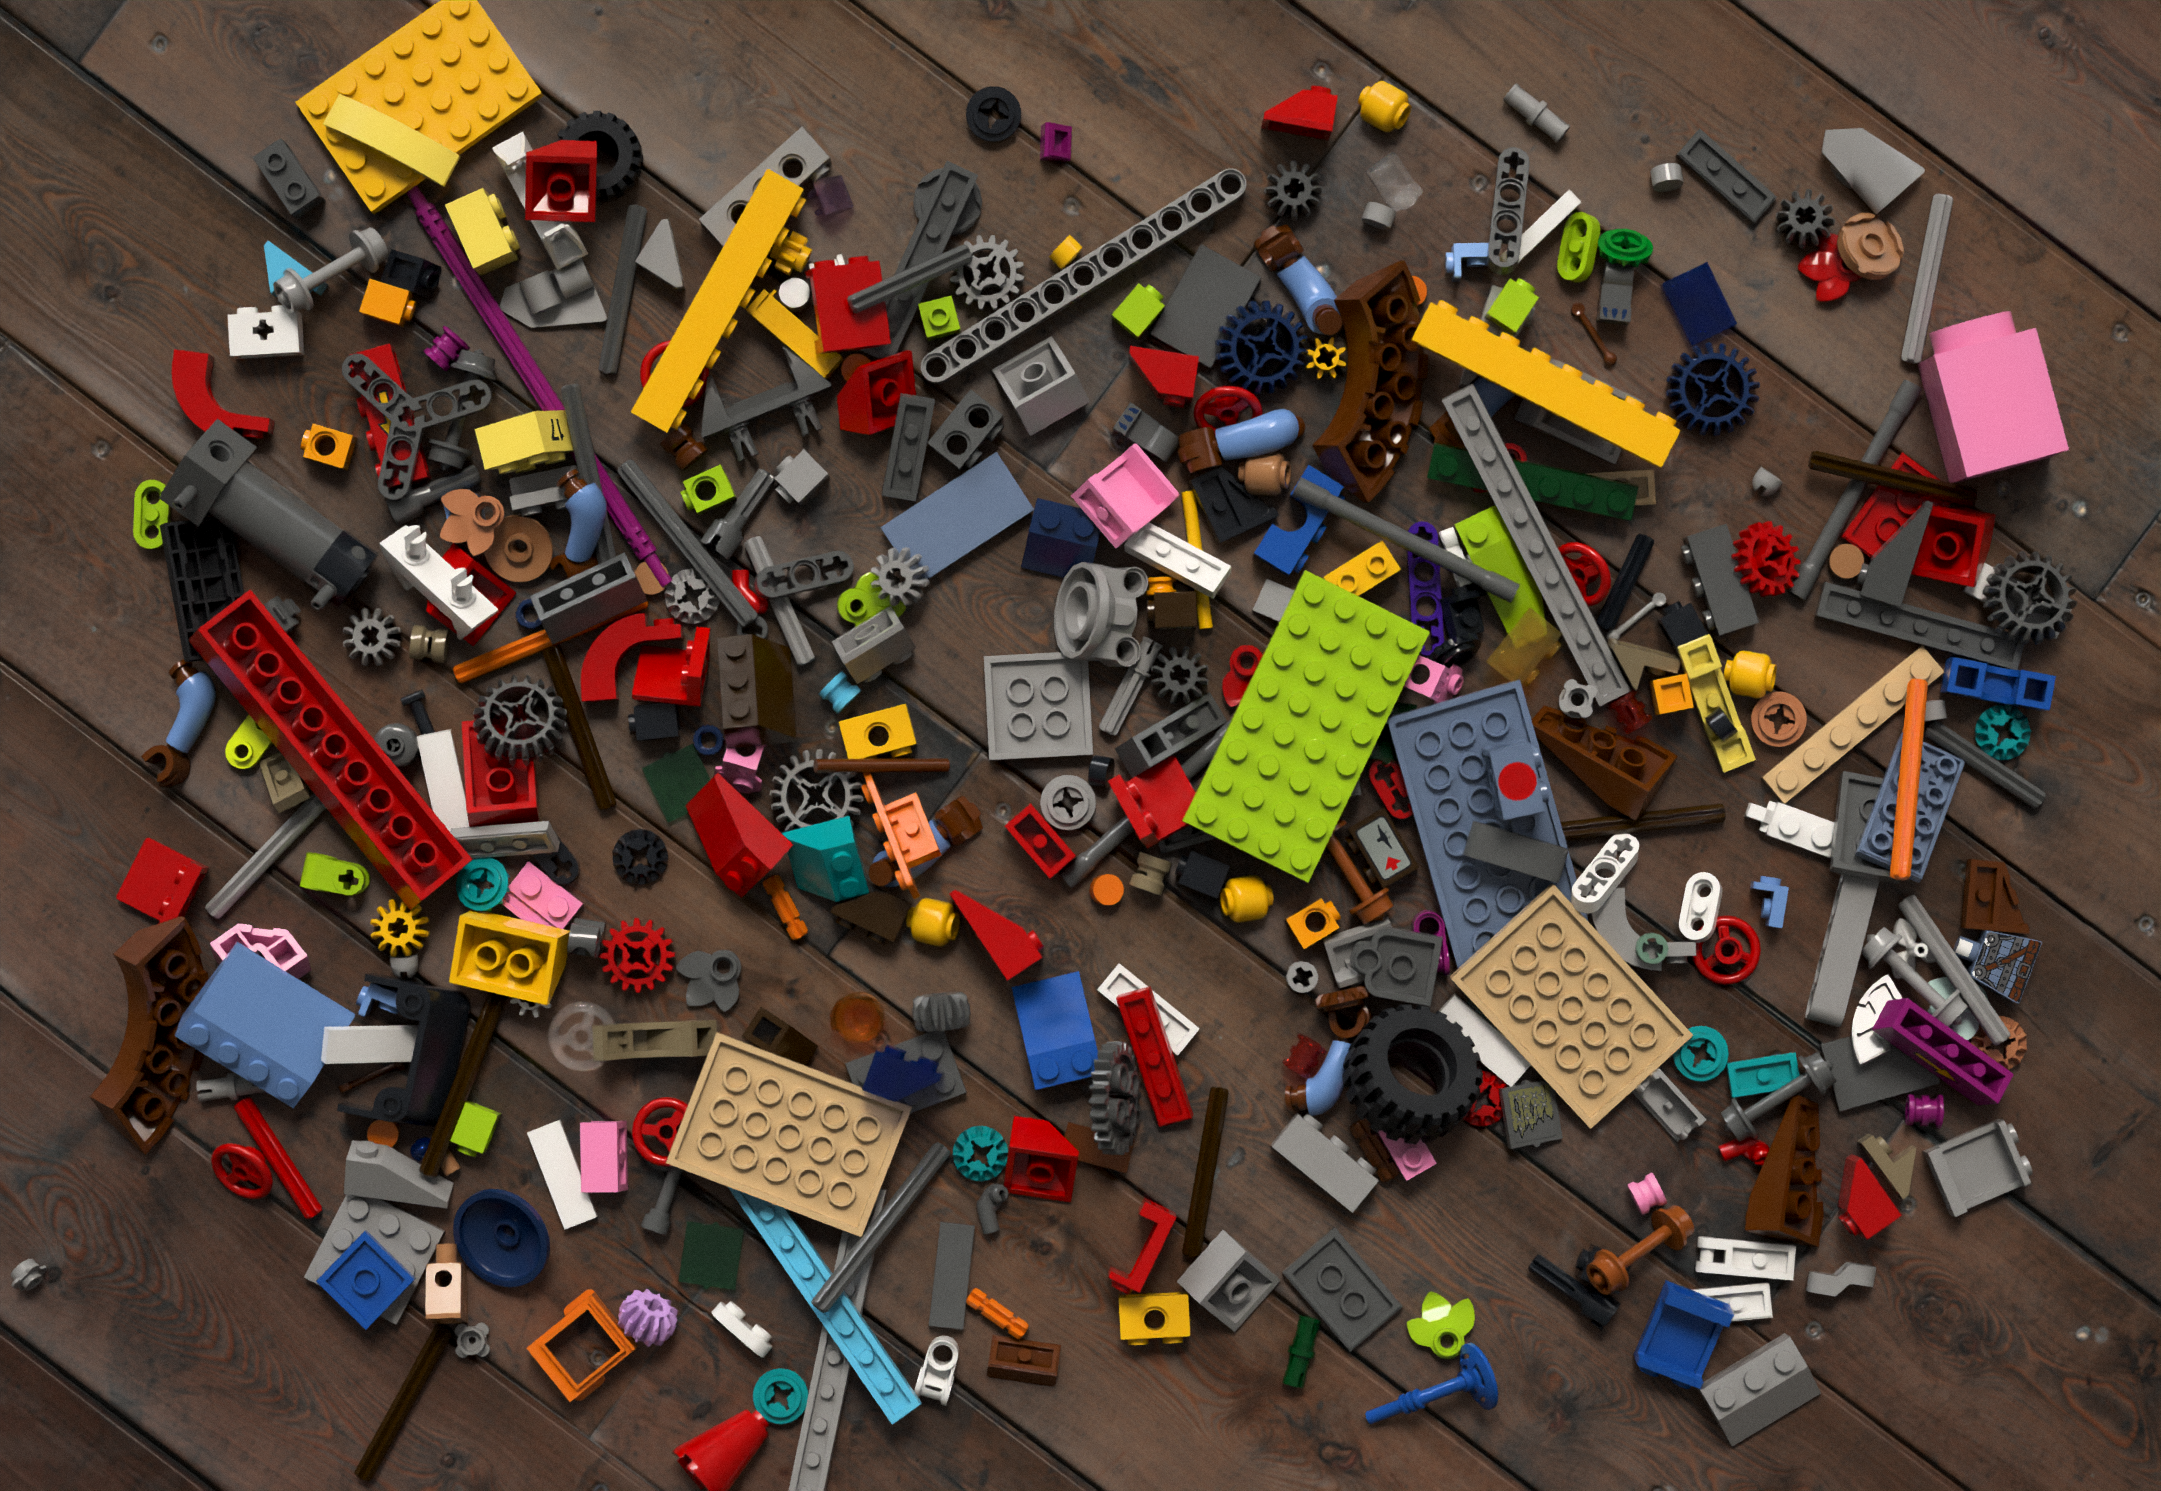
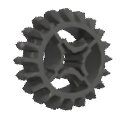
M2021 551L2017 554L2016 559L2009 555L2004 559V564L1998 563L1993 567L1995 574H1990L1986 578V581L1991 586L1984 588L1982 594L1991 598L1983 603V608L1993 609L1994 611L1988 616V621L1991 622L1998 619L2001 623L1996 627V632L2000 633L2004 629H2008V640L2012 641L2019 634L2021 644H2027L2031 638L2034 644L2037 645L2043 642V637L2050 641L2056 637L2055 631L2061 633L2066 629L2064 622H2069L2074 617L2068 609H2073L2077 606V602L2068 597L2075 594L2077 588L2067 587L2066 583L2072 579V575L2061 576L2059 572L2063 569V564L2059 563L2053 568L2051 566L2052 556L2048 555L2040 561L2039 552L2034 551L2028 558L2025 551ZM2027 572L2035 574L2028 584L2019 581L2014 583L2009 580L2016 573ZM2045 583L2049 585L2054 599L2046 593ZM2033 588L2031 592L2033 603L2027 607L2029 596L2026 593ZM2006 597L2014 604V614L2007 605ZM2032 612L2040 615L2043 613L2050 615L2048 621L2044 623L2033 624L2025 622Z
M513 674L511 683L506 684L505 681L499 679L498 689L488 686L486 689L488 697L479 696V707L475 708L473 712L474 719H476L473 722V728L478 733V743L480 745L485 744V752L488 755L496 752V760L499 763L506 757H509V764L512 767L517 759H522L523 764L527 767L531 757H534L541 763L543 760L542 752L552 755L554 752L553 744L561 745L563 741L561 734L567 730L565 722L567 711L562 708L563 699L560 696H556L553 686L545 688L542 679L532 684L531 677L527 674L523 682H518L517 677ZM536 705L547 714L548 721L546 724L541 722L540 717L535 715ZM494 717L499 719L501 724L505 726L506 733L504 736L494 729L492 725Z

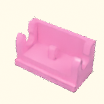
M591 1121L580 1123L581 1192H621L628 1190L627 1121Z

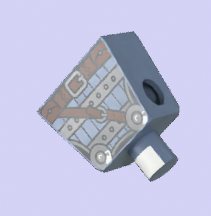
M1982 930L1977 942L1959 936L1953 951L1957 957L1969 961L1966 970L1975 982L2007 1001L2019 1004L2042 942Z

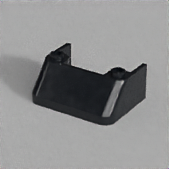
M377 973L365 974L364 981L398 988L396 996L397 1010L405 1018L420 1021L406 1089L387 1087L377 1094L373 1107L343 1102L338 1104L337 1111L387 1122L435 1127L459 1069L471 1012V1002L466 994L458 990Z

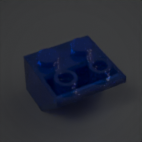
M887 1044L885 1049L878 1048L876 1050L862 1090L896 1102L940 1081L944 1071L937 1069L939 1062L922 1056L918 1058V1061L911 1060L905 1057L907 1051Z

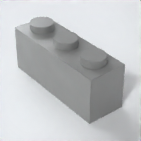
M1296 1113L1272 1142L1271 1146L1353 1213L1378 1183L1379 1180L1373 1176L1377 1169L1362 1157L1357 1162L1346 1153L1350 1147L1337 1136L1333 1135L1331 1139H1328L1320 1132L1323 1125L1309 1113H1306L1304 1117Z

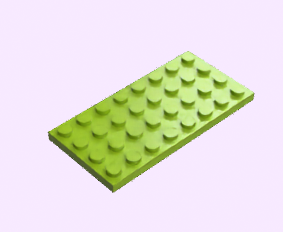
M1304 570L1182 822L1308 883L1430 631Z

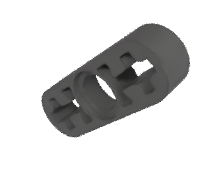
M832 551L790 561L761 570L755 577L754 588L756 593L766 600L786 597L840 584L851 576L854 564L851 557L843 551ZM833 559H836L838 564L844 563L845 569L840 572L841 576H837L836 571H830L822 575L825 581H820L821 568L830 566L833 563ZM818 561H820V568L816 564ZM806 566L811 569L813 580L810 584L803 585L797 582L794 575L797 567ZM787 569V580L792 589H787V582L778 584L774 588L775 592H771L769 587H763L762 582L767 579V574H770L772 579H779L785 576L783 570Z

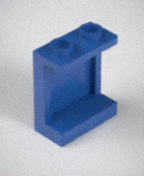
M1665 1280L1633 1354L1636 1364L1640 1366L1639 1369L1653 1377H1658L1661 1374L1672 1378L1671 1381L1675 1385L1685 1389H1690L1691 1386L1701 1389L1704 1383L1702 1379L1703 1372L1724 1326L1729 1328L1734 1314L1730 1304Z

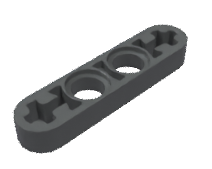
M1516 147L1507 148L1500 154L1496 172L1487 265L1490 270L1499 275L1512 273L1517 267L1520 255L1530 162L1527 153ZM1510 160L1517 161L1515 178H1508ZM1505 189H1513L1519 194L1520 198L1515 202H1507L1502 199L1500 193ZM1505 219L1511 220L1515 224L1516 229L1511 233H1504L1498 229L1497 223ZM1501 243L1508 244L1506 262H1500Z

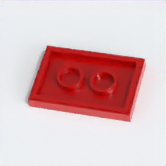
M1903 452L1900 453L1890 467L1891 469L1938 479ZM1877 485L1840 537L1849 544L1859 548L1865 556L1871 559L1872 555L1918 510V506L1923 505L1926 500L1933 502V506L1949 507L1951 503Z

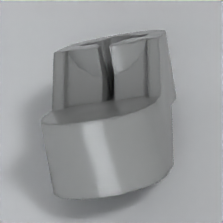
M1847 1261L1833 1274L1809 1271L1806 1291L1836 1297L1849 1284L1873 1287L1876 1267Z

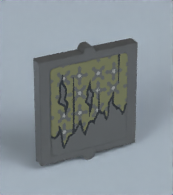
M1523 1080L1520 1085L1499 1089L1508 1149L1528 1145L1539 1147L1540 1143L1563 1139L1555 1090L1546 1080L1535 1082Z

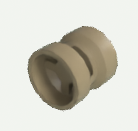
M414 625L410 640V659L422 660L424 657L431 658L434 662L445 663L449 649L450 630L438 628L435 631H431L426 626Z
M1140 852L1137 860L1139 867L1137 873L1132 875L1129 885L1161 896L1164 889L1162 881L1164 876L1170 872L1172 863Z

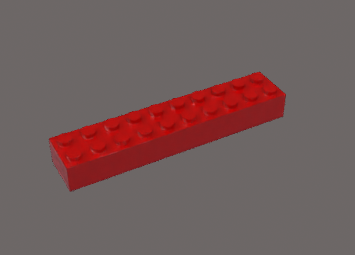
M251 589L198 628L188 641L410 910L473 860Z

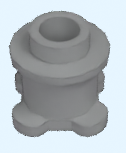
M1574 679L1565 682L1564 689L1559 696L1560 710L1570 718L1589 717L1593 712V698L1598 694L1597 688L1592 684L1587 686L1578 684ZM1571 696H1579L1582 704L1580 706L1573 705Z

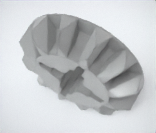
M695 568L681 570L672 577L673 581L667 585L664 595L667 608L676 619L684 623L696 624L706 621L716 612L720 599ZM686 582L693 590L706 588V591L702 592V595L698 597L699 610L690 601L680 604L678 602L687 595Z
M1062 775L1054 778L1046 785L1041 795L1040 805L1044 817L1051 825L1062 830H1074L1084 826L1091 819L1095 811L1096 799L1093 789L1084 779L1074 775ZM1064 787H1067V791L1070 792L1072 798L1077 797V799L1083 798L1084 800L1073 806L1072 818L1069 817V813H1067L1064 807H1053V804L1063 800Z

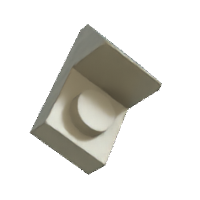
M1613 638L1608 639L1607 644L1627 682L1635 691L1638 689L1644 665L1647 666V672L1660 676H1666L1667 671L1678 673L1681 660L1675 654Z
M280 751L259 762L272 803L278 813L297 806L309 799L313 794V791Z
M1867 1133L1857 1141L1897 1197L1905 1199L1909 1196L1916 1146L1910 1145L1890 1159L1888 1155L1893 1152L1881 1136L1875 1138Z

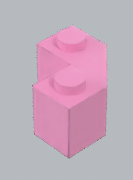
M237 924L210 943L213 957L219 965L235 943L239 942L297 979L311 971L307 954L286 929L274 928L273 930L253 928L252 925Z

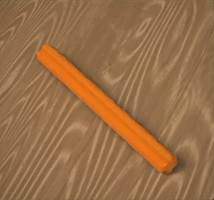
M648 601L555 644H552L548 634L543 629L455 665L453 667L454 675L459 683H465L543 651L546 648L558 645L646 609L649 606Z
M1911 679L1907 684L1890 876L1895 880H1907L1911 876L1928 683L1922 679Z

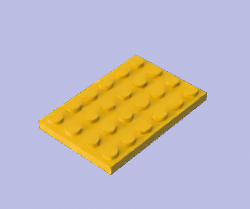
M440 0L295 103L373 214H376L426 178L400 162L324 126L323 123L339 94L369 106L409 126L458 155L465 152L544 95L477 0Z

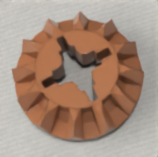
M1786 692L1766 694L1756 702L1751 713L1753 731L1760 741L1772 747H1784L1794 743L1801 737L1806 727L1807 716L1804 706L1795 696ZM1781 704L1782 716L1793 721V723L1781 724L1777 733L1774 734V722L1769 721L1764 716L1776 714Z
M1999 1016L2010 1032L2011 1036L2008 1039L2013 1038V1041L2004 1046V1058L1998 1049H1986L1992 1042L1979 1024V1029L1971 1038L1972 1045L2007 1070L2021 1063L2027 1051V1035L2019 1023L2011 1018Z

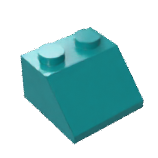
M849 816L782 833L793 844L787 854L799 889L835 902L869 893L865 868Z

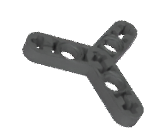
M352 354L342 364L344 378L391 421L378 479V488L385 498L392 501L404 499L411 489L424 429L482 412L492 402L491 389L480 380L466 381L412 398L363 354ZM364 361L366 363L364 371L372 378L375 372L380 374V377L370 383L367 391L362 389V386L368 384L362 377L357 375L352 378L350 376L353 372L350 365L353 362L361 364ZM383 383L391 385L394 391L393 398L387 403H379L374 396L376 387ZM472 387H477L479 391H485L486 396L481 397L480 405H476L473 401L463 402L462 404L466 409L459 412V402L454 396V392L460 391V397L463 398L471 395ZM439 397H448L453 404L452 411L446 416L435 414L433 410L435 400ZM427 401L426 406L432 418L431 421L426 422V416L422 415L414 419L415 425L409 426L406 421L401 422L400 417L405 415L404 409L410 407L413 412L424 410L420 403ZM399 441L408 442L412 448L410 457L403 461L395 459L392 454L393 446ZM389 462L399 467L409 466L407 473L400 470L398 479L401 483H404L403 489H397L395 494H390V488L385 486L386 480H392L395 469H388Z

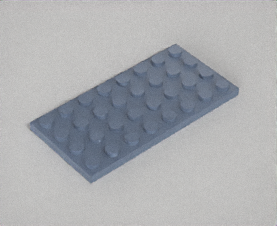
M1519 679L1388 717L1386 723L1445 924L1456 968L1458 969L1551 883L1571 902L1572 886L1577 881L1569 852L1559 883L1463 855L1473 821L1568 849ZM1523 738L1531 742V745L1539 750L1542 767L1536 768L1538 779L1541 782L1545 781L1549 802H1544V812L1503 820L1495 813L1481 747ZM1581 913L1588 921L1587 914Z

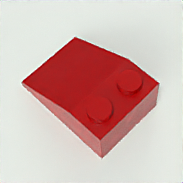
M493 719L492 725L494 729L504 736L506 733L505 726L501 724L499 719ZM462 721L466 809L469 827L540 822L535 758H529L530 762L527 767L523 764L522 759H517L512 767L509 764V757H506L499 763L496 760V752L488 755L485 752V744L480 745L478 743V733L473 728L474 721Z
M719 773L685 805L716 875L724 881L730 890L734 891L741 898L793 846L778 829Z
M958 889L949 893L1007 981L1043 957L1040 950L1045 946L1034 930L1027 933L1021 925Z

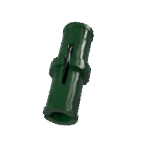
M1299 1315L1293 1344L1288 1347L1287 1352L1290 1355L1282 1383L1304 1388L1310 1360L1315 1357L1316 1352L1313 1349L1321 1320Z

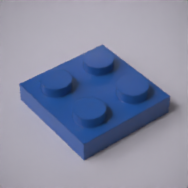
M366 1230L316 1282L367 1330L416 1278Z

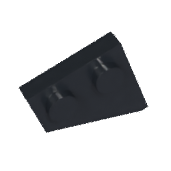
M1222 466L1188 482L1217 544L1279 516L1277 510L1273 507H1268L1255 495L1249 494L1246 491L1245 485L1237 482L1234 476Z

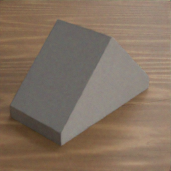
M664 219L660 221L635 262L638 266L678 291L686 290L671 222L669 219Z

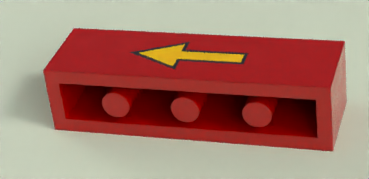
M389 343L357 352V354H363L368 357L407 393L393 345ZM364 361L361 364L353 362L350 365L353 370L350 376L352 378L357 375L362 377L368 383L362 386V389L367 391L370 383L380 377V374L375 372L372 378L364 371V366L366 365ZM383 383L376 387L374 396L379 403H387L393 398L394 391L391 385ZM361 394V397L356 398L361 417H367L371 430L366 431V437L371 451L377 450L380 463L375 465L379 479L391 421ZM410 407L404 409L405 415L400 417L401 422L406 421L409 426L415 425L413 411H411ZM406 441L397 442L392 449L393 456L400 461L408 459L412 453L411 445ZM422 443L419 449L412 485L432 479ZM389 462L388 469H395L394 478L385 482L390 490L404 486V483H401L398 477L400 470L407 473L409 466L399 467Z

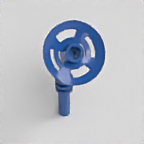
M1470 1342L1466 1343L1460 1349L1461 1372L1457 1374L1456 1378L1422 1391L1414 1389L1406 1394H1401L1398 1400L1366 1411V1419L1369 1424H1374L1403 1412L1408 1415L1411 1412L1424 1409L1427 1403L1461 1390L1469 1392L1483 1409H1493L1498 1403V1388L1491 1365L1477 1345ZM1468 1354L1469 1358L1464 1359V1355ZM1485 1397L1486 1399L1483 1402L1480 1400V1398Z

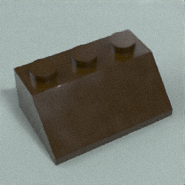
M753 634L718 637L722 718L727 748L797 742L790 648Z

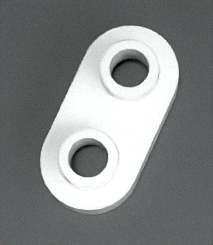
M1697 873L1686 884L1679 918V928L1682 934L1692 942L1699 943L1708 940L1716 928L1722 898V886L1716 877L1710 873ZM1702 888H1711L1709 896L1700 897ZM1696 921H1704V927L1701 930H1693V925Z
M732 1301L727 1305L720 1302L711 1312L722 1325L760 1357L764 1358L772 1349V1345L768 1342L772 1338L771 1335L758 1324L754 1327L750 1326L742 1319L746 1315L744 1311Z

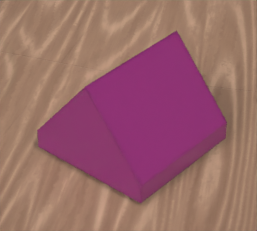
M1051 122L1041 125L1040 160H1071V126Z

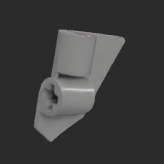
M1863 128L1825 130L1821 153L1831 163L1830 168L1843 185L1849 189L1853 188L1875 214H1878L1925 172L1923 167Z
M582 258L560 270H557V268L549 272L547 270L506 287L500 304L503 312L530 328L607 320L600 298Z

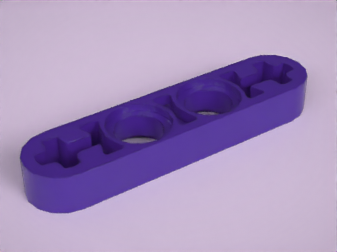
M1420 521L1408 529V532L1415 535L1418 533V528H1424L1425 533L1431 534L1432 537L1428 542L1439 546L1437 530L1432 524ZM1406 550L1410 621L1416 624V620L1429 622L1437 619V627L1430 626L1431 637H1437V643L1431 646L1430 651H1427L1425 645H1423L1420 655L1429 657L1434 652L1435 647L1444 643L1443 614L1440 599H1442L1440 566L1422 557L1413 559L1412 553ZM1427 562L1433 567L1434 574L1429 581L1422 582L1415 577L1414 568L1418 563ZM1423 596L1430 597L1435 602V611L1430 616H1422L1416 609V602Z

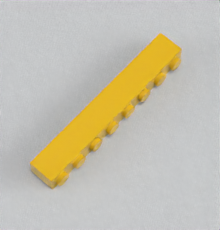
M767 168L632 408L631 413L666 433L669 432L671 427L678 430L687 414L682 409L688 397L693 400L696 398L704 381L699 379L705 367L713 368L721 353L720 350L716 349L722 336L729 339L738 323L733 316L739 306L746 309L754 295L755 290L750 288L756 276L763 278L772 263V260L767 258L773 245L780 248L789 232V229L784 227L790 215L797 218L806 202V199L801 197L804 192L803 188Z
M1439 300L1437 305L1430 302L1411 339L1413 343L1658 468H1662L1681 431L1674 427L1677 422L1675 419L1661 412L1653 416L1643 411L1645 404L1630 396H1626L1624 401L1612 395L1614 388L1598 380H1595L1592 385L1580 379L1583 374L1581 371L1567 364H1564L1561 369L1549 363L1552 358L1550 355L1536 348H1533L1530 353L1518 347L1521 341L1505 332H1502L1500 337L1487 331L1490 326L1489 324L1473 316L1470 317L1469 321L1457 316L1458 309L1442 300Z

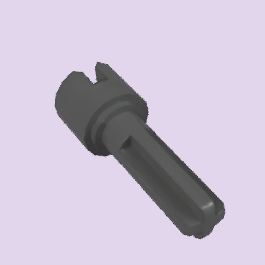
M470 465L416 489L412 486L404 499L392 501L385 497L384 499L395 520L396 526H399L422 516L424 507L440 501L441 497L446 493L458 489H468L479 484L481 477L476 466Z
M757 470L725 518L715 519L700 540V543L711 552L717 551L723 560L728 561L744 539L741 532L742 528L774 484V477L766 470Z

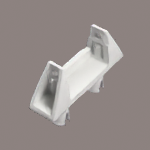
M521 132L493 147V151L525 209L526 152L533 149L524 132ZM531 220L557 270L588 255L571 221Z
M405 525L379 543L383 555L403 588L408 591L414 586L445 616L451 619L459 640L463 639L498 612V609L472 586L473 576L471 574L467 577L466 568L454 569L426 543V532L421 534L420 526L413 525L408 527Z

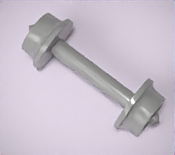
M370 227L361 232L353 230L349 234V241L353 250L302 279L292 268H287L283 272L284 276L273 284L278 302L292 314L301 309L309 311L314 306L310 291L360 262L368 271L372 273L378 271L379 264L389 257L384 239L381 238L375 229Z
M1883 927L1876 935H1867L1868 943L1862 949L1861 954L1867 959L1870 970L1883 959L1936 1009L1932 1014L1933 1017L1947 1027L1952 1023L1954 1025L1961 1024L1962 1017L1960 1015L1968 1006L1960 998V991L1957 989L1945 1000L1892 949L1902 939L1900 934L1894 935L1887 928Z

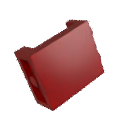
M868 256L848 258V264L835 266V260L814 262V268L806 271L805 274L806 279L810 278L819 338L814 341L816 355L883 347L891 344L885 301L858 313L852 312L847 301L850 295L882 281L880 261L869 262Z
M1145 1197L1138 1209L1139 1215L1155 1222L1134 1267L1129 1274L1112 1266L1108 1271V1278L1112 1279L1111 1286L1129 1295L1132 1290L1140 1293L1176 1220V1213Z

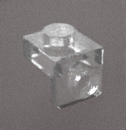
M1393 151L1365 171L1385 204L1395 212L1411 207L1417 201V197L1424 192L1420 185L1414 182L1398 155Z

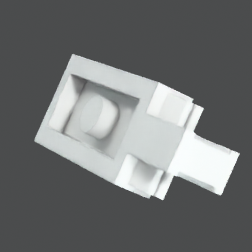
M1769 801L1767 808L1753 803L1748 804L1744 816L1761 822L1759 831L1765 832V835L1831 858L1834 822L1780 802Z

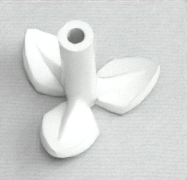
M1899 918L1894 925L1893 934H1900L1902 936L1898 944L1906 947V951L1898 952L1897 954L1914 970L1916 967L1915 956L1920 957L1926 963L1936 962L1928 947L1922 941L1916 943L1917 933L1909 921ZM1892 968L1894 977L1901 979L1902 977Z

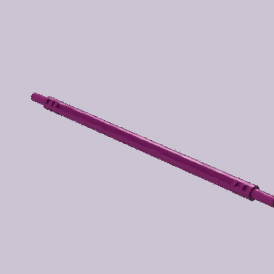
M417 185L407 191V196L417 210L415 215L422 223L543 411L565 410L564 405L479 274L473 269L470 260L432 202L428 203ZM574 451L570 452V454L576 461ZM595 455L602 492L607 501V511L639 561L644 560L662 587L668 585L673 580L660 564L661 561L655 554L657 551L656 547Z

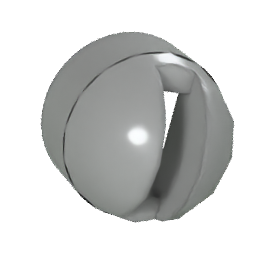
M1763 467L1759 468L1752 479L1754 491L1761 485L1765 487L1761 496L1765 497L1776 493L1783 484L1780 479Z
M400 953L397 957L390 956V966L393 974L402 979L403 972H407L408 978H412L418 971V954L412 953L411 956H405L404 953Z

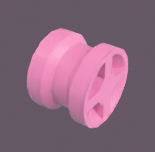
M1652 1172L1645 1175L1644 1180L1639 1183L1631 1182L1627 1184L1628 1190L1642 1216L1649 1213L1650 1208L1655 1205L1663 1206L1667 1204L1664 1193Z

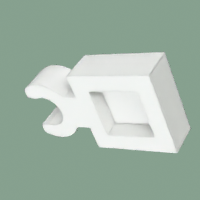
M1453 527L1439 532L1445 550L1473 563L1469 555H1463ZM1453 573L1457 587L1472 583Z

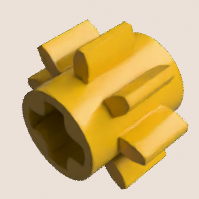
M792 231L790 237L786 236L780 248L774 246L770 257L777 260L774 267L789 276L793 269L801 273L813 251L806 246L808 238Z
M1331 337L1328 344L1323 345L1316 338V350L1307 349V356L1312 357V362L1308 363L1305 368L1306 370L1315 368L1318 371V380H1320L1323 373L1328 372L1335 379V367H1346V363L1339 360V355L1343 354L1346 349L1345 347L1336 349L1333 346V337ZM1321 350H1324L1326 354L1332 353L1334 355L1330 362V367H1327L1325 363L1318 364L1317 359L1320 357Z

